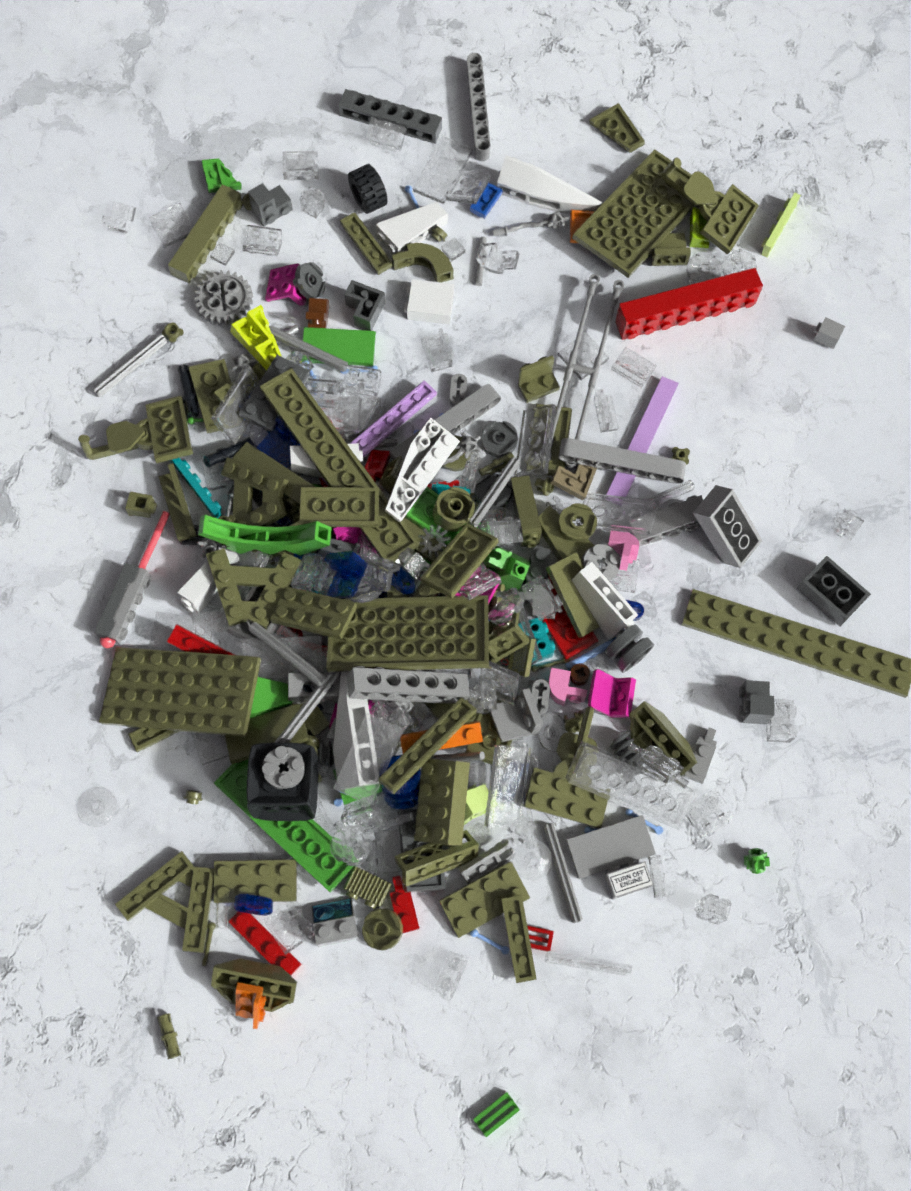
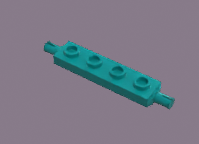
M180 458L170 460L171 464H174L175 468L210 514L218 519L222 515L220 512L223 510L217 501H212L210 498L212 495L207 487L202 488L199 484L201 480L197 474H192L189 471L191 467L187 461Z

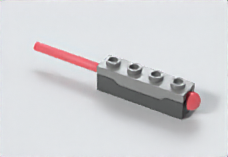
M163 511L138 567L125 563L94 632L100 638V644L104 648H111L115 643L120 645L121 641L127 636L128 625L130 622H133L137 605L141 604L143 592L151 582L146 566L170 516L166 511Z

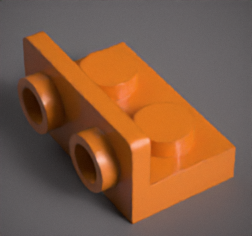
M238 982L236 987L235 1015L243 1018H253V1029H258L259 1022L264 1021L266 1011L264 1009L266 996H263V987Z

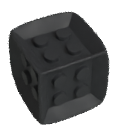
M259 743L251 746L247 772V807L253 818L267 821H305L315 818L318 799V757L313 746L302 743ZM279 746L295 749L304 761V776L300 783L292 788L276 789L266 781L262 771L263 761L267 754ZM285 763V764H280V765H279V768H280L279 772H280V773H282L283 771L288 772V771H289V769L287 768L288 764H287V763Z

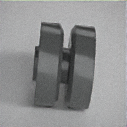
M636 624L620 634L604 652L610 660L619 658L616 667L622 673L638 664L655 645L648 637L640 639L643 631Z

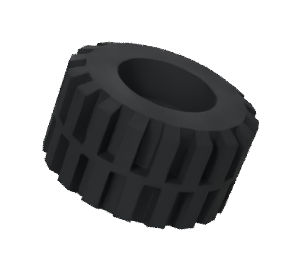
M366 164L348 173L351 192L357 204L365 213L369 214L387 205L388 200L385 186L372 165Z

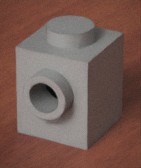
M825 317L823 323L819 322L814 331L817 333L814 340L834 349L845 326Z

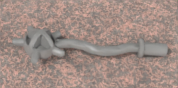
M555 212L550 214L549 218H544L541 222H524L507 228L505 225L503 228L493 229V235L506 234L508 236L509 232L522 228H535L546 225L547 227L552 226V228L557 229L564 226V221H568L570 218Z
M294 325L288 330L283 331L293 335L299 331V328ZM250 353L246 355L240 354L233 358L235 366L231 370L235 371L238 369L245 372L251 367V363L256 362V359Z
M464 432L461 433L463 439L455 447V449L460 450L456 455L447 458L442 466L458 460L464 453L467 459L470 453L474 451L481 452L482 449L477 447V441L481 438L480 435L473 438L472 436H466Z
M234 489L231 494H228L229 500L225 515L227 517L232 514ZM206 537L202 541H198L197 545H200L203 550L202 558H205L207 553L217 551L219 543Z

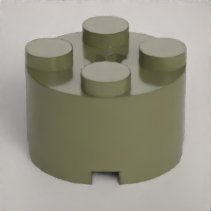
M452 487L441 492L433 507L434 523L446 531L459 532L466 523H469L475 510V504L470 494L459 487Z

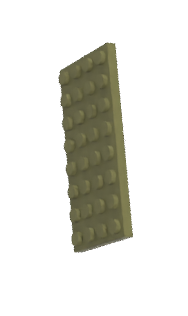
M654 149L573 234L572 239L629 278L695 205L661 178L662 171L672 161ZM682 167L676 168L672 172L685 183L692 175Z
M488 595L454 596L453 598L445 596L343 599L355 602L357 605L356 611L342 640L328 637L327 672L351 671L353 667L357 666L372 669L383 667L389 670L489 668Z
M116 647L99 723L104 725L246 737L261 659L254 656Z

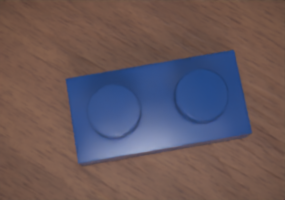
M487 182L470 206V212L485 219L502 195V189Z

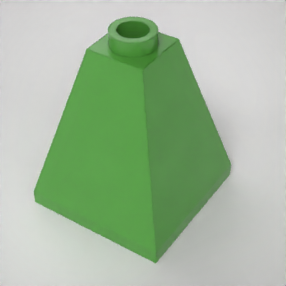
M495 546V548H500V549H502V550H504V551H508V550H505V549H503V548H501V547H499V546ZM512 553L506 570L486 568V572L497 577L500 580L499 584L505 585V592L515 596V592L519 591L525 579L530 561Z
M258 677L250 718L292 706V701H288V683Z

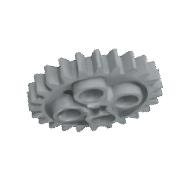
M220 270L219 275L213 272V277L206 275L207 281L201 279L202 285H197L198 291H195L196 297L194 300L197 310H199L201 316L204 315L205 320L210 318L212 324L217 320L218 325L224 321L228 325L229 320L235 323V318L240 320L241 314L246 316V310H251L250 304H253L252 289L248 284V280H244L242 275L238 277L236 272L230 275L229 270L226 274H223V271ZM223 284H224V291H225V302H226V309H227L226 311H224V305H223V301H222V300H223V294H222L221 285H223Z

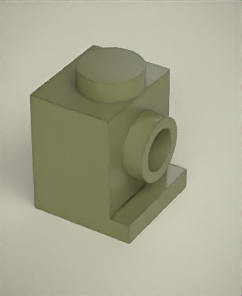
M130 492L125 509L129 516L135 515L150 518L151 513L155 514L157 503H155L152 495Z

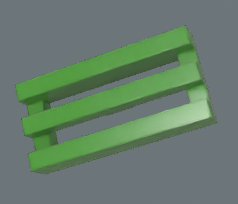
M506 1092L473 1120L487 1138L520 1111V1109L508 1092ZM505 1099L509 1101L483 1123L479 1121ZM510 1106L514 1108L511 1112H509L506 1116L499 1120L490 1129H485V1127L489 1123H491L494 1119L501 1115Z

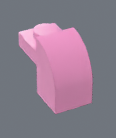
M611 529L608 546L612 547L621 557L619 570L627 571L628 563L632 564L633 560H637L639 541L628 532Z
M551 668L548 684L550 685L549 695L552 700L564 706L566 699L576 704L585 702L587 690L568 686L571 671Z

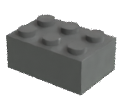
M828 556L796 588L840 627L871 595Z

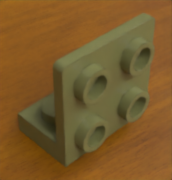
M670 233L651 253L652 266L688 265L691 250L690 247H686L685 233Z
M553 355L542 357L532 364L527 363L519 369L518 387L526 403L560 390V386L552 372L554 364Z
M518 607L508 609L502 616L489 621V653L496 661L529 644V638L518 626L520 613Z

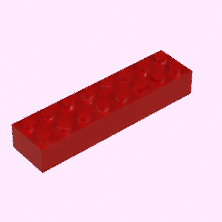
M756 268L620 303L615 323L622 340L634 339L639 335H649L654 331L667 330L676 325L683 326L691 321H701L710 316L716 317L721 313L734 312L743 307L750 308L756 304L763 284Z

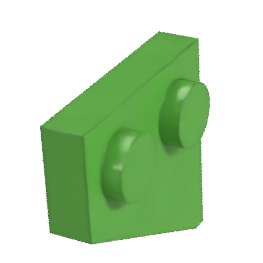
M219 158L202 160L208 193L217 192L222 184L234 190H242L241 182H237L234 179L232 172L224 166V163Z

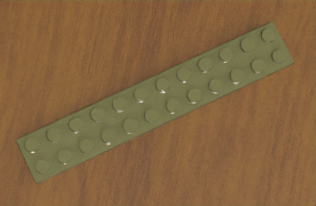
M292 368L260 386L261 392L330 487L379 488ZM379 489V527L359 528L386 566L417 548L419 542L403 520L399 523L385 511L388 500Z
M693 589L691 592L682 626L904 698L908 696L911 684V658Z

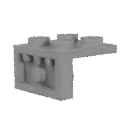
M530 688L522 690L518 699L492 704L488 708L501 742L538 734L543 725Z

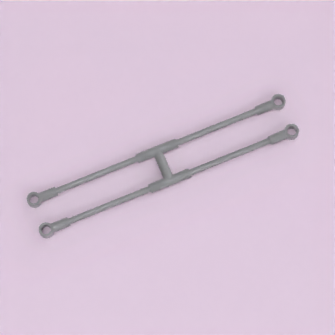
M592 274L589 277L587 300L574 347L570 353L565 370L564 383L549 437L546 439L544 450L540 453V460L543 462H548L551 459L553 436L567 385L571 380L573 371L591 375L575 439H580L592 391L595 388L601 367L602 354L615 306L618 303L620 293L624 289V282L621 280H616L613 284L612 304L599 352L595 358L593 368L575 364L578 354L577 349L590 302L600 281V277L597 274ZM548 454L549 457L545 458L542 455ZM565 462V466L569 469H572L576 466L575 463L569 464L568 462Z

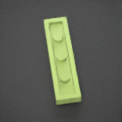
M794 193L791 199L787 198L783 206L786 209L784 212L780 211L776 219L778 221L777 225H772L769 231L770 237H766L761 245L764 248L761 255L768 258L797 206L801 195Z

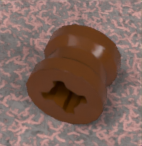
M582 663L574 665L571 669L570 681L576 686L586 684L590 677V669Z

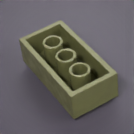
M429 759L421 767L414 841L462 846L469 762Z

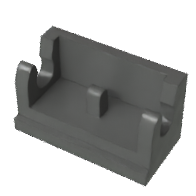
M330 538V546L318 549L316 555L354 563L359 558L357 551L360 544Z

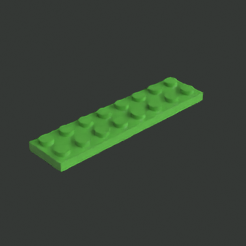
M248 760L231 764L214 784L331 893L356 866L358 861L313 819L305 821H267L253 818L247 807Z

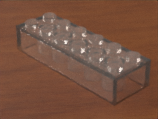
M584 741L581 742L566 775V779L570 784L677 830L680 829L696 795L690 787Z

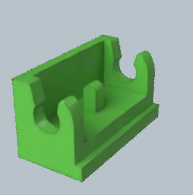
M494 548L480 566L489 569L506 570L512 552Z

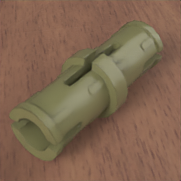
M509 452L499 459L492 460V463L478 470L480 476L482 477L487 474L492 476L497 472L501 473L502 469L505 468L514 455Z
M170 1013L157 1017L162 1035L160 1039L164 1042L168 1060L181 1056L176 1038L178 1034L174 1030Z

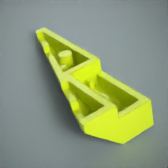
M262 305L248 311L246 317L231 325L230 333L266 370L277 355L281 356L274 335L270 331L269 322L265 318Z

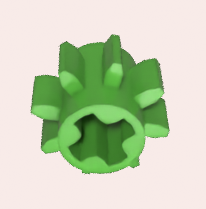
M753 848L749 850L748 855L744 856V865H746L747 870L750 869V872L760 874L766 870L765 866H770V858L767 856V852H764L762 849Z

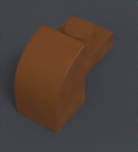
M309 298V312H306L308 327L327 328L329 300Z

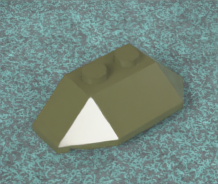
M643 701L630 713L631 739H634L633 744L638 746V750L642 752L656 771L682 776L697 763L690 744L664 713L646 701Z
M240 958L216 964L213 967L211 986L217 989L231 1004L236 1005V987L238 982L262 986L263 996H266L264 1009L269 1012L278 1010L287 1004L293 1003L295 1000L297 981L280 966Z

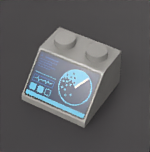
M352 898L311 905L313 928L318 947L359 939Z

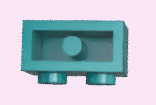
M541 617L518 624L527 636L536 639L531 664L553 657L554 650H556L555 644L552 639L549 640L547 624L542 622Z

